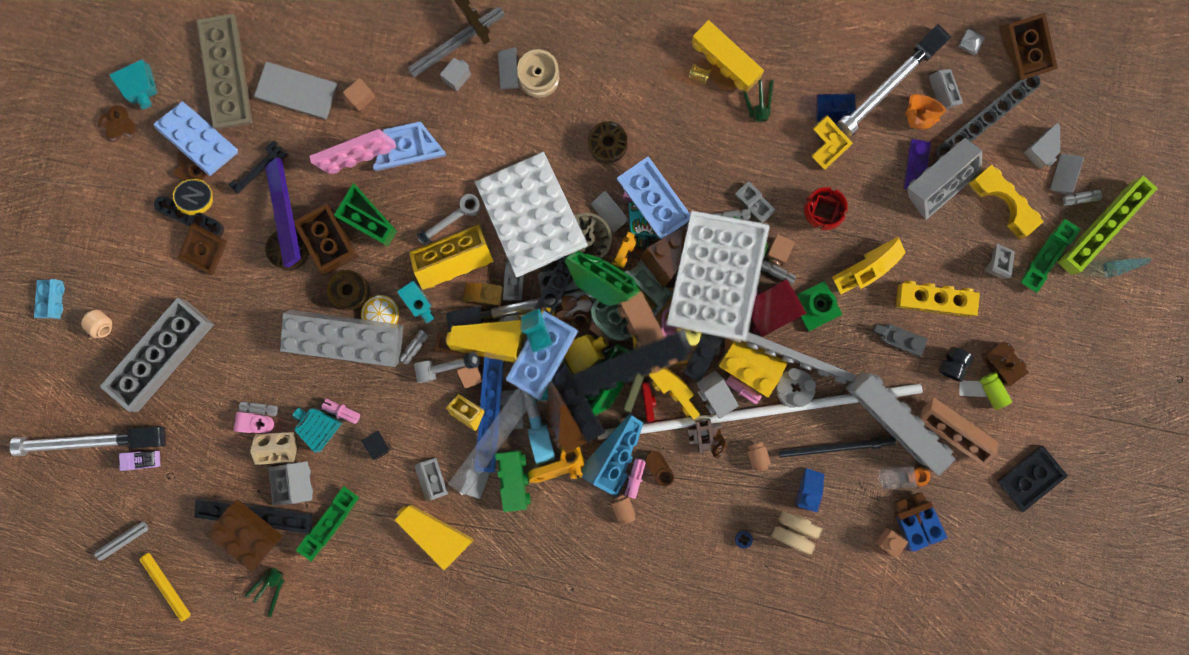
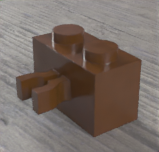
M1006 341L998 342L980 355L993 373L997 372L1004 387L1013 385L1029 373L1025 362L1015 355L1014 348L1011 344L1006 343Z

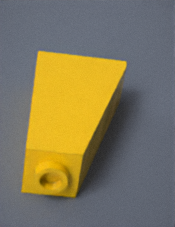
M521 320L452 326L451 332L447 334L446 343L451 351L462 353L475 352L478 356L515 363L521 353L525 333L521 332Z
M404 505L396 513L398 517L395 521L443 570L474 541L472 537L413 505L408 507Z

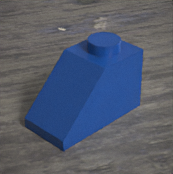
M805 468L795 506L818 512L823 495V473Z

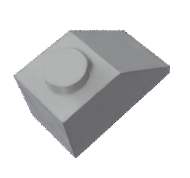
M1056 123L1050 127L1023 153L1038 169L1044 166L1049 167L1057 160L1055 157L1060 153V125Z

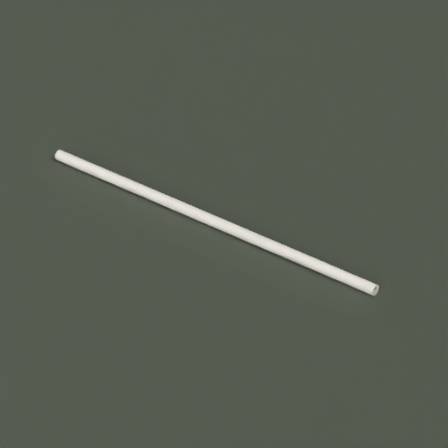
M921 384L890 388L897 397L923 392ZM852 394L812 399L804 407L790 408L784 404L735 410L729 412L721 419L714 413L713 415H701L695 419L687 417L645 423L640 434L696 426L695 420L710 418L711 424L858 403L859 401ZM616 428L604 429L605 433L600 435L598 440L607 439Z

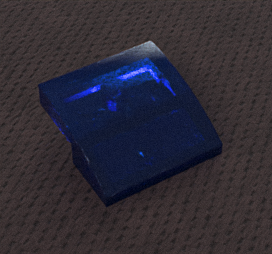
M817 94L816 125L825 116H829L836 125L845 115L850 116L856 110L855 94Z

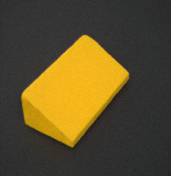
M459 394L446 407L447 411L454 418L474 431L478 429L485 412Z

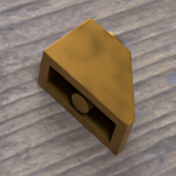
M466 283L463 302L500 307L503 287L486 283Z

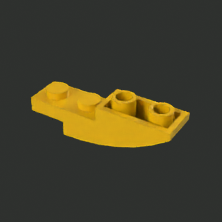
M896 237L864 254V260L832 276L839 293L843 294L856 286L862 289L888 272L906 253L900 238Z
M668 368L655 374H649L653 379L651 383L657 391L661 390L665 394L671 390L669 394L675 402L680 401L683 405L681 409L687 417L691 415L695 419L700 415L698 409L690 400L694 396V392L679 376Z

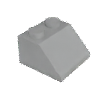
M308 461L268 467L273 506L313 500V488L310 482L311 470L308 466Z

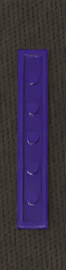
M275 158L265 169L283 266L291 267L301 259L282 159Z

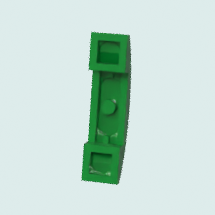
M1063 219L1041 246L1025 271L1020 283L1033 292L1038 293L1066 247L1072 244L1081 229L1068 220Z
M343 486L333 499V503L295 551L312 562L342 525L360 497Z

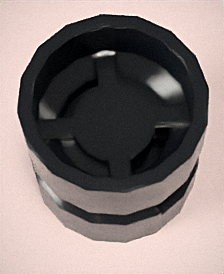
M950 347L946 355L947 361H943L939 372L952 380L963 382L967 373L965 368L970 367L974 356L960 348Z

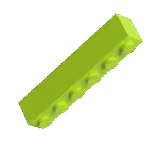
M1145 176L1132 180L1057 263L1070 275L1082 272L1158 188Z

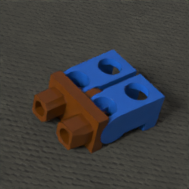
M922 492L911 495L914 506L908 507L905 499L894 502L896 510L894 516L897 519L904 539L908 542L906 545L908 551L914 552L929 546V544L932 545L948 538L933 508L932 502L927 501Z

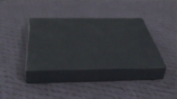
M1040 445L996 482L1021 512H1025L1067 478L1068 475L1047 449Z

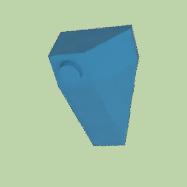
M629 414L588 458L581 470L583 473L582 478L617 497L627 479L628 463H632L633 457L631 453L633 447L638 443L643 422Z

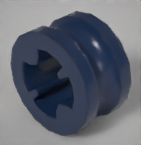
M740 531L735 536V542L740 548L747 549L752 545L753 537L748 531ZM742 534L745 537H749L748 544L746 545L738 542V538H741L740 535Z

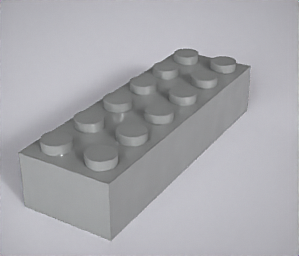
M177 298L100 387L128 412H139L214 326V323L187 300Z
M289 310L283 313L280 351L395 367L400 362L399 357L401 356L404 325Z
M861 372L846 389L924 468L939 476L956 460L951 455L953 453L952 450L945 444L942 445L938 442L939 437L933 431H928L924 428L925 423L919 417H914L910 414L911 409L904 402L900 403L895 399L897 395L890 388L886 389L882 385L883 381L876 374Z

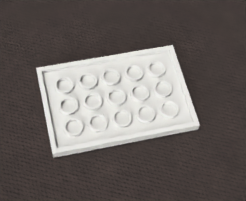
M544 152L475 182L516 277L588 246Z
M691 211L667 326L746 342L769 225Z

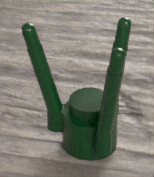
M759 79V105L754 106V110L747 92L743 91L750 118H753L754 122H765L771 116L770 107L774 80H770L767 105H764L762 79Z
M270 567L269 570L267 569L264 575L245 594L246 598L249 597L264 581V585L253 599V603H256L268 586L274 588L277 585L268 617L272 616L281 586L285 581L282 579L284 574L273 567Z

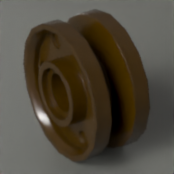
M603 121L596 124L588 136V146L592 157L604 164H613L621 160L628 148L627 134L624 128L612 121ZM606 139H610L613 141V144L605 146L603 142Z
M277 231L269 236L266 242L265 252L267 259L276 267L288 271L299 269L304 265L309 257V251L299 233L296 232L301 256L299 261L291 267L283 266Z
M352 270L336 272L327 284L329 301L335 307L346 311L361 308L370 295L368 281L361 274ZM350 285L352 292L346 295L345 288Z

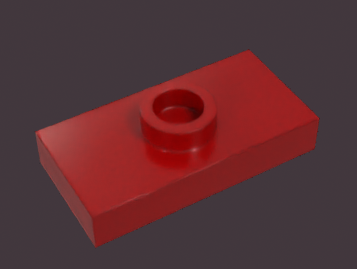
M643 383L641 387L646 421L652 422L655 421L653 408L656 407L655 396H651L650 383Z

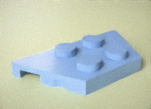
M421 122L383 130L387 136L395 141L396 148L387 154H379L373 168L375 171L443 157L446 156V153Z

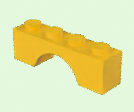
M990 165L968 183L980 197L993 195L1006 202L1010 210V219L1007 226L1019 240L1027 237L1044 222L1039 212L1028 205L1027 199L1016 192L1014 185L1005 180L997 167Z

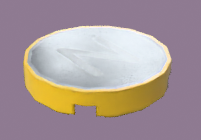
M189 179L181 182L175 188L173 201L177 209L182 213L196 215L195 213H203L211 207L213 192L204 181Z

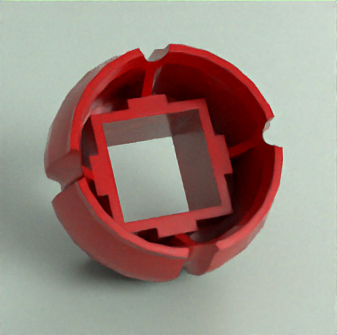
M820 187L807 196V204H804L803 211L807 222L812 227H820L822 231H829L840 226L846 219L845 214L848 213V203L846 197L838 189L833 191L831 187ZM818 202L834 207L829 220L814 215Z

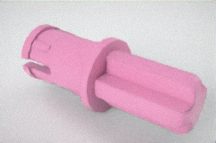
M732 374L725 381L729 387L738 392L739 396H744L753 404H757L760 401L761 394Z
M329 399L324 401L326 404H322L321 409L335 415L337 419L342 418L353 424L359 421L360 414L346 408L344 404L339 405Z
M635 459L631 475H628L629 481L625 496L637 497L640 482L643 481L641 478L645 467L644 460Z

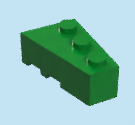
M353 183L334 216L389 247L397 230L359 187Z
M522 450L495 454V459L498 460V478L500 477L503 512L527 510L528 505L531 504L530 493H526V485H529L527 473L524 474L523 467L527 465L526 455L522 454Z

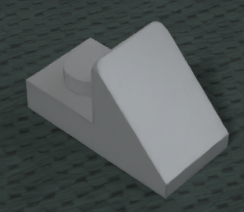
M996 244L993 248L992 260L984 271L1001 279L1010 278L1012 276L1015 251Z

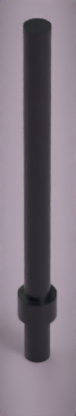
M877 437L870 438L867 441L779 450V458L872 448V450L881 449L884 446L896 445L895 438L880 439Z

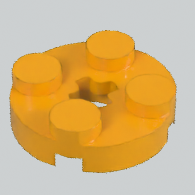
M628 231L626 237L623 238L615 254L616 258L611 263L616 268H624L628 259L627 252H632L637 242L635 234Z

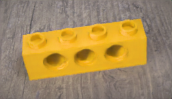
M904 281V283L897 287L895 308L972 318L978 316L980 293L973 292L974 289L971 288L954 290L953 286L938 288L935 287V284L923 283L922 286L916 285L915 281ZM916 291L921 293V301L915 298ZM935 294H938L940 296V303H937L934 300ZM954 296L959 298V306L954 304Z

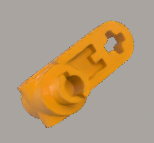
M580 446L567 454L561 447V461L529 471L527 474L529 482L540 483L570 473L571 479H578L577 475L581 478L583 476L581 469L584 467L585 459L581 454ZM576 455L575 460L572 461V462H569L570 458H571L572 456Z

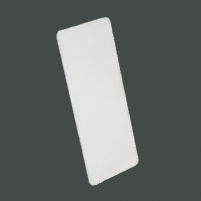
M963 380V382H960V396L987 397L979 381Z

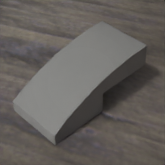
M747 182L735 193L739 201L746 209H749L750 213L761 224L775 213V208L762 197V193L750 182Z

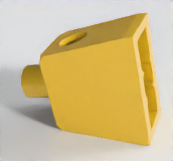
M585 335L572 341L564 357L575 374L600 364L605 359L601 350L609 344L604 336L595 340L592 335Z

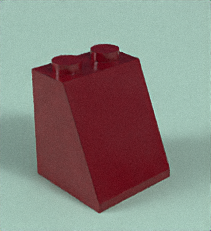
M787 279L756 296L750 318V323L752 324L750 329L754 335L764 337L806 314Z

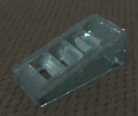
M1151 258L1107 262L1104 264L1105 278L1115 277L1147 265L1151 262Z

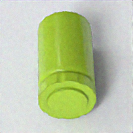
M997 372L990 373L979 380L994 410L1001 409L1013 402Z

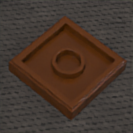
M191 224L178 258L209 275H213L227 240L196 224Z

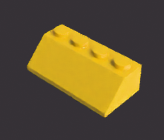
M479 224L409 252L414 274L422 290L432 288L439 283L452 280L454 277L467 274L474 269L494 262Z

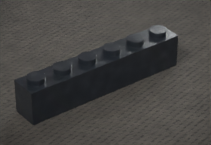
M682 330L575 373L573 376L581 397L588 395L591 398L600 394V389L605 388L608 391L618 387L616 383L620 381L626 384L635 380V375L640 374L641 377L653 373L651 369L655 367L661 370L671 366L669 362L673 360L679 363L689 359L688 354L693 353L685 330Z

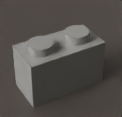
M713 371L696 383L700 389L698 394L703 401H707L708 404L705 406L711 415L715 413L721 419L739 406L726 382L716 371Z

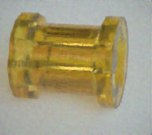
M693 63L688 80L694 79L706 85L711 69L708 68L706 70L697 67Z

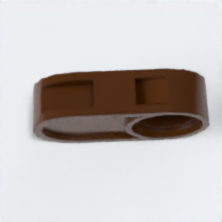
M649 452L645 461L655 480L663 487L670 486L674 481V474L660 452ZM662 472L670 474V480L667 483H663L659 479Z

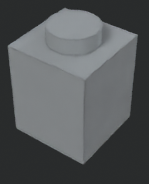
M455 57L440 74L442 80L455 91H458L471 75L469 65L462 59L458 61Z

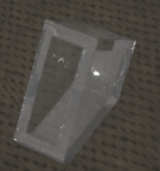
M902 465L880 469L878 479L880 485H883L885 489L917 487L914 468L911 466Z

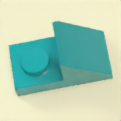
M540 309L521 316V332L527 334L534 353L553 346Z

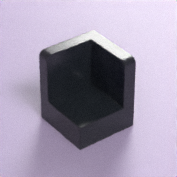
M375 431L361 440L373 460H378L393 450L390 443L385 442L379 431Z

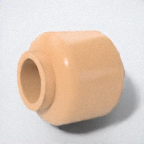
M93 310L84 315L81 325L90 336L100 338L107 336L111 332L112 320L101 310Z

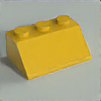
M732 341L719 361L718 366L766 397H769L778 384L788 363L778 356L774 357L764 353L765 349L758 348L756 350L748 347L747 342L740 341L738 343Z

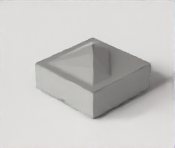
M968 29L958 47L975 56L985 37Z

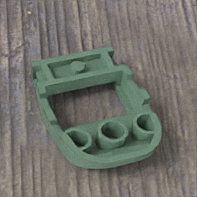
M639 261L635 268L624 273L632 277L637 287L656 305L651 310L655 317L673 293L666 286L662 288L650 270ZM596 299L591 309L595 325L607 337L613 340L623 341L632 337L626 328V325H628L626 319H622L617 310L619 308L618 304L606 306Z

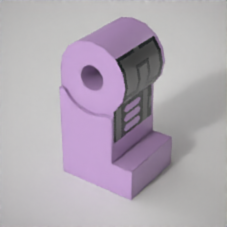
M160 451L119 453L120 471L161 466Z

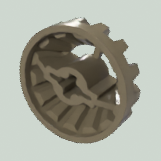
M592 213L574 215L580 229L587 228L582 230L585 238L589 234V240L591 241H587L588 246L578 251L585 254L586 250L595 246L597 249L589 255L604 259L610 251L612 243L611 230L606 221ZM594 231L599 236V245L595 243Z

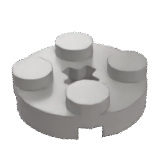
M792 368L782 374L776 385L777 396L784 405L790 408L804 407L812 401L815 395L816 383L808 373ZM791 385H798L801 391L792 392L793 388Z

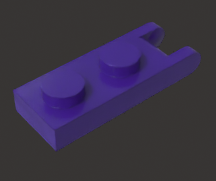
M916 139L910 140L904 182L905 190H908L909 184L914 179L917 180L927 169L931 142Z

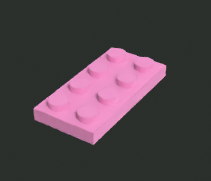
M380 129L310 155V160L312 164L325 172L335 174L341 169L353 167L361 161H369L379 154H387L396 148V144L393 139Z

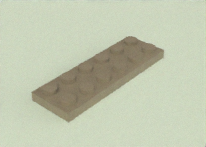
M235 14L197 20L213 128L218 130L252 124Z

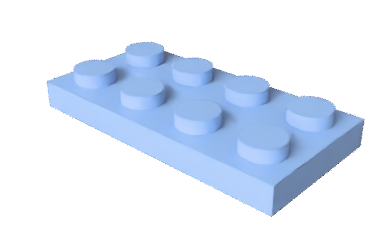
M183 101L154 123V127L209 176L238 153L237 148Z
M649 156L617 177L619 184L660 240L690 221V213Z
M543 311L542 316L553 346L534 353L529 340H527L506 378L507 381L537 399H541L548 383L554 376L578 332L577 329Z

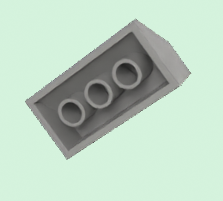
M964 138L961 142L954 144L946 155L940 156L937 162L932 167H928L917 180L914 179L909 184L908 196L925 220L982 172V150Z

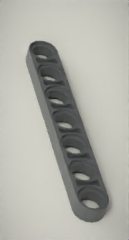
M1038 75L1030 77L1035 81L1034 87H1029L1026 84L1027 79L1016 83L943 142L935 151L936 158L939 159L942 156L940 154L941 148L951 150L953 145L956 144L954 140L956 136H960L963 139L966 138L970 142L976 139L1035 91L1041 84L1040 77ZM1013 90H1018L1021 93L1020 99H1015L1012 96ZM999 101L1006 104V110L1002 111L998 108L997 104ZM984 113L991 114V122H986L983 119ZM973 124L977 126V134H973L969 131L970 125Z

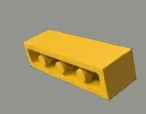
M709 20L693 35L692 45L694 49L704 53L707 56V60L712 65L716 64L725 77H730L738 89L748 92L762 77L764 70Z

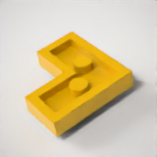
M825 116L813 128V131L825 143L811 157L825 170L853 144L829 116Z

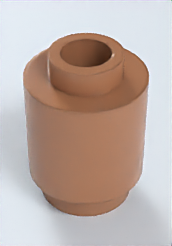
M763 442L748 445L749 450L747 453L752 469H756L757 472L767 470L771 462Z
M620 495L613 499L614 502L611 503L617 521H620L621 525L636 520L634 516L636 514L629 497L625 498L624 495Z

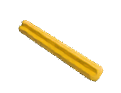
M150 553L143 555L140 558V562L179 620L185 621L188 619L191 613Z

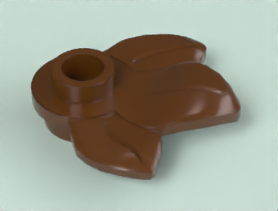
M114 105L109 109L108 113L102 114L99 118L98 127L106 129V135L111 142H116L122 134L134 137L135 124L128 117V112L123 106ZM116 111L119 113L118 118L115 116Z
M183 152L177 153L180 167L173 171L176 177L182 180L191 178L203 180L207 176V173ZM201 169L200 174L197 175L196 171Z
M584 294L577 299L571 295H564L561 300L563 310L558 311L556 317L565 323H573L577 327L585 326L590 319L589 311L592 308L589 297Z

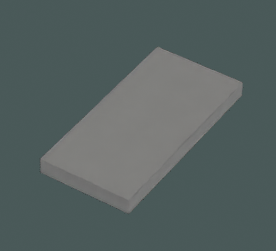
M266 62L254 97L327 120L338 84Z

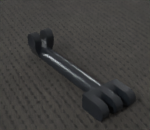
M275 140L265 148L269 154L239 183L236 181L229 183V187L236 194H239L275 158H280L283 161L288 156L286 151L282 152L283 148L281 146H277L278 143Z

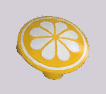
M384 295L373 296L364 303L361 310V319L397 324L399 319L398 305L390 297Z

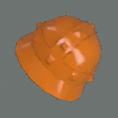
M912 94L904 116H907L910 128L926 130L940 121V117L946 112V108L931 97Z

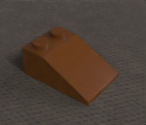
M1045 13L999 26L1004 47L1020 80L1058 69Z
M552 381L549 382L547 419L550 425L547 428L553 437L556 435L553 440L557 447H562L567 454L586 443V440Z

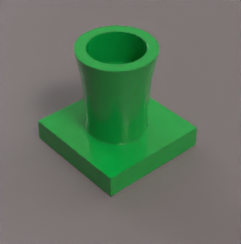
M825 281L796 295L806 312L800 319L807 332L843 315L835 295L830 291ZM817 302L821 304V308L817 306Z

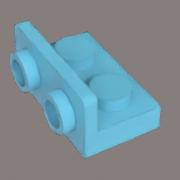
M56 279L37 280L34 318H61L63 312L62 295L65 290L63 281Z

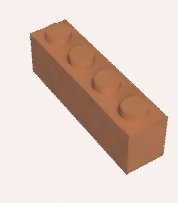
M641 291L629 301L618 304L619 308L617 310L622 319H626L628 323L626 328L631 336L634 335L637 341L635 343L636 348L665 337ZM673 360V361H671V362H669V363H670V365H673V364H675L677 361H676V360ZM658 367L651 369L653 374L661 371Z
M935 397L922 409L920 419L925 423L926 427L982 466L988 464L997 455L998 441Z

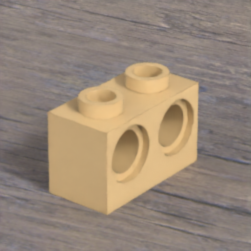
M294 432L255 434L250 452L255 465L294 463L298 444Z

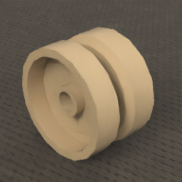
M537 49L525 53L519 60L517 75L524 92L529 96L542 98L556 90L560 78L558 63L553 55L547 51Z
M782 511L778 520L789 528L786 530L777 526L774 528L771 536L812 555L816 545L805 537L808 535L818 539L823 529L796 514L793 516Z

